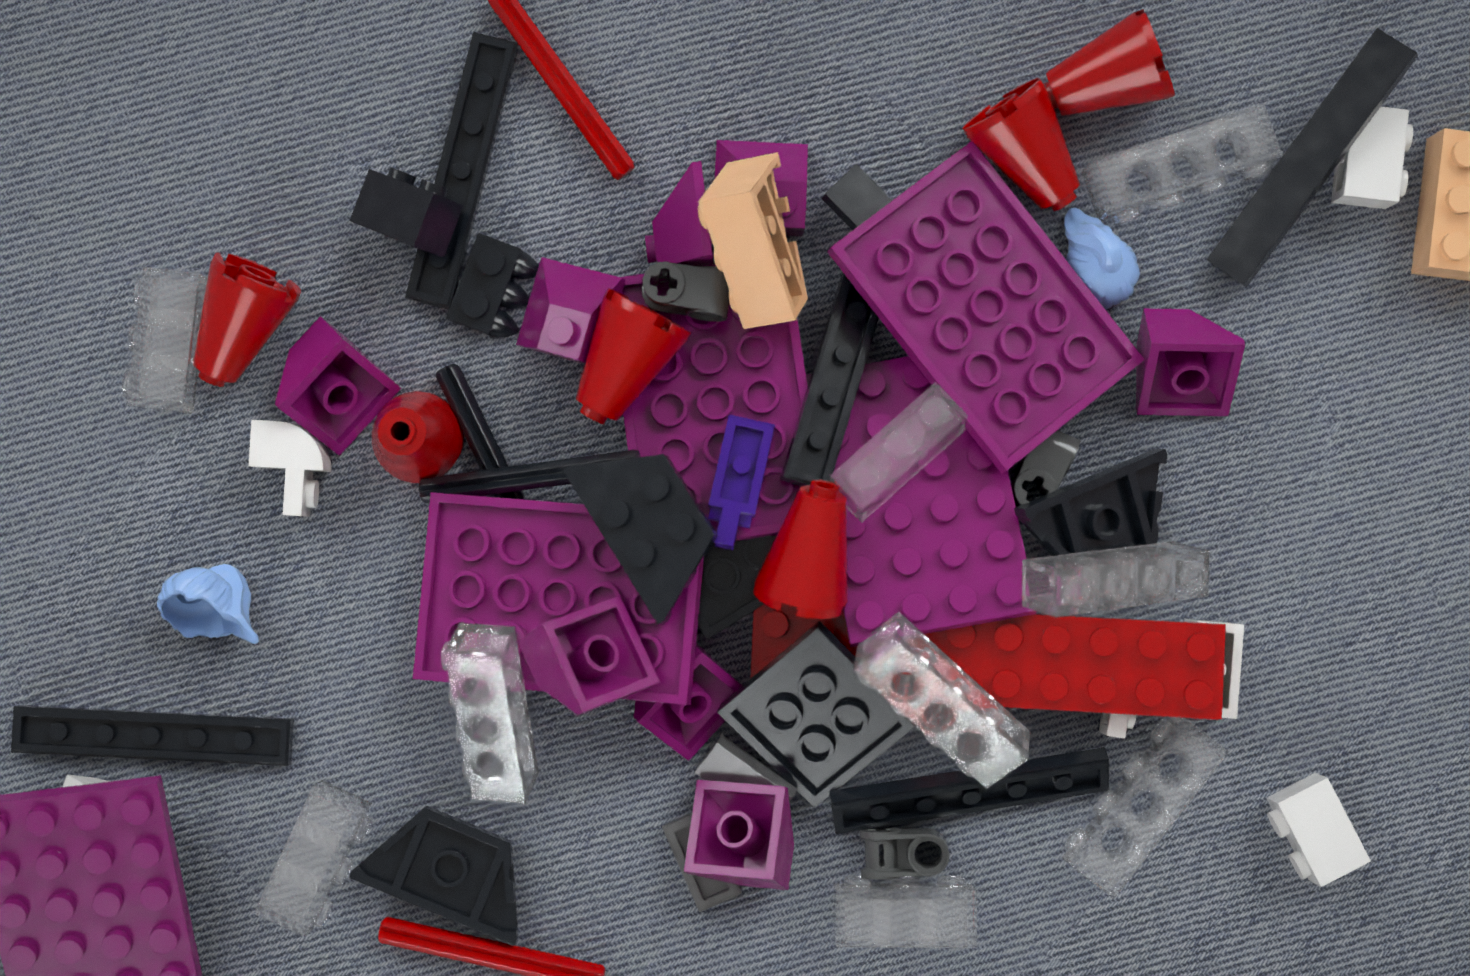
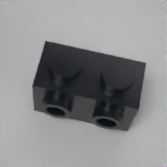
M390 167L388 174L384 175L369 169L350 221L444 258L463 205L447 199L446 196L449 189L422 179L420 186L416 187L414 183L417 177Z

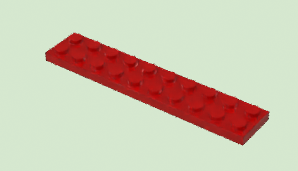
M782 603L781 611L764 604L753 612L750 679L817 622L821 621L899 701L1222 720L1226 624L1033 614L850 647L843 609L840 616L829 619H812L796 616L797 607Z

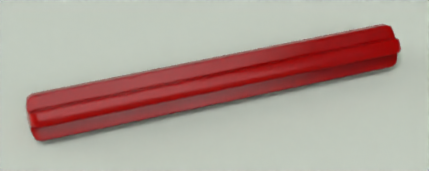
M488 0L490 6L613 178L619 180L628 175L635 168L634 162L519 1Z
M386 917L382 920L378 932V941L382 944L524 976L605 975V967L601 964L521 946H512L503 942L392 917Z

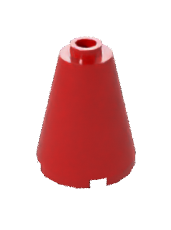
M1144 9L1131 13L1047 71L1046 76L1049 82L1044 83L1053 108H1059L1061 116L1166 100L1175 96L1169 72L1166 70L1162 59V52Z
M1037 77L1003 95L1004 99L993 107L988 105L971 118L962 129L966 133L967 138L1040 209L1051 207L1053 212L1076 199L1077 195L1074 190L1079 187L1080 182L1046 85Z
M220 252L215 253L210 262L193 359V366L200 371L198 377L218 387H224L226 382L236 383L297 303L301 294L300 287L290 279H288L286 286L276 282V271L257 262L229 253L224 261Z
M611 288L607 289L602 300L575 398L583 404L579 411L580 413L603 425L608 418L617 421L691 335L690 331L685 330L679 324L643 304L628 300L629 297Z
M414 391L396 396L379 411L372 428V447L378 462L389 474L402 481L419 483L424 478L444 476L452 468L464 447V434L448 402L428 392ZM410 428V434L408 438L405 439L406 431Z
M812 480L810 485L800 487L755 579L754 595L759 601L770 608L781 611L782 603L797 607L796 616L812 619L836 618L841 615L842 609L845 608L848 600L847 502L845 495L838 492L839 487L836 484L824 480Z

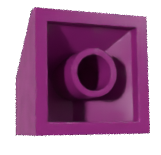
M716 140L715 178L727 162L778 152L781 167L774 168L773 173L778 197L788 198L790 211L782 213L786 236L803 237L806 217L808 144Z
M701 161L690 164L652 221L653 235L645 236L648 263L669 262L690 266L713 264L711 237L708 229L702 226L698 215V201L705 193Z
M541 257L516 345L585 364L604 294L608 288L622 293L626 279Z
M1143 308L1136 349L1145 359L1136 367L1137 415L1229 416L1245 349L1244 339L1190 309Z
M320 316L289 349L275 405L340 456L377 416L383 406L400 391L401 387L349 339Z
M621 596L542 623L518 642L537 686L578 716L660 683Z
M696 643L691 705L636 700L633 718L689 761L725 722L717 713L720 704L743 685Z
M697 780L684 872L741 886L788 890L794 851L788 788L775 785Z

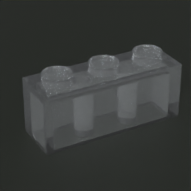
M143 267L142 278L136 279L133 291L134 304L138 305L136 324H131L128 332V348L130 351H133L131 369L125 371L122 380V393L124 397H127V406L194 414L199 370L193 366V359L208 279L206 276L194 272Z
M935 382L830 475V482L839 487L838 492L846 497L847 508L862 523L965 431L968 415Z
M324 780L314 784L254 914L304 937L315 926L322 928L334 905V902L327 900L335 883L342 886L353 865L354 860L347 857L354 841L358 843L363 842L372 824L373 818L367 815L372 803Z
M861 876L844 877V883H834L836 947L977 948V890L972 884H965V878L961 876L937 877V883H919V878L915 876L891 879V883H872V879L862 878Z

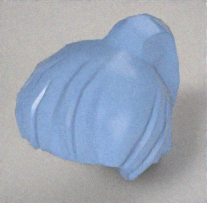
M1070 208L1064 220L1065 235L1069 241L1066 256L1067 262L1105 309L1129 299V296H1132L1134 292V286L1140 275L1137 258L1132 248L1098 218L1086 215L1078 208Z
M222 564L208 569L194 567L173 574L162 584L157 598V607L161 612V617L167 620L173 629L178 630L183 637L203 636L218 638L233 634L252 644L258 643L259 637L253 631L249 618L251 592L246 578L239 569L229 564Z

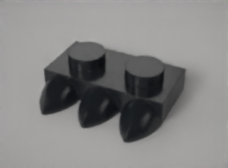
M478 233L446 319L492 337L502 338L518 334L520 330L516 322L501 308H520L528 305V294L512 279L536 277L539 265L521 248Z

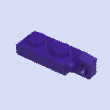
M734 415L728 416L708 504L710 508L708 520L719 522L717 529L718 537L714 542L715 547L734 550L738 527L750 529L752 518H755L775 424Z

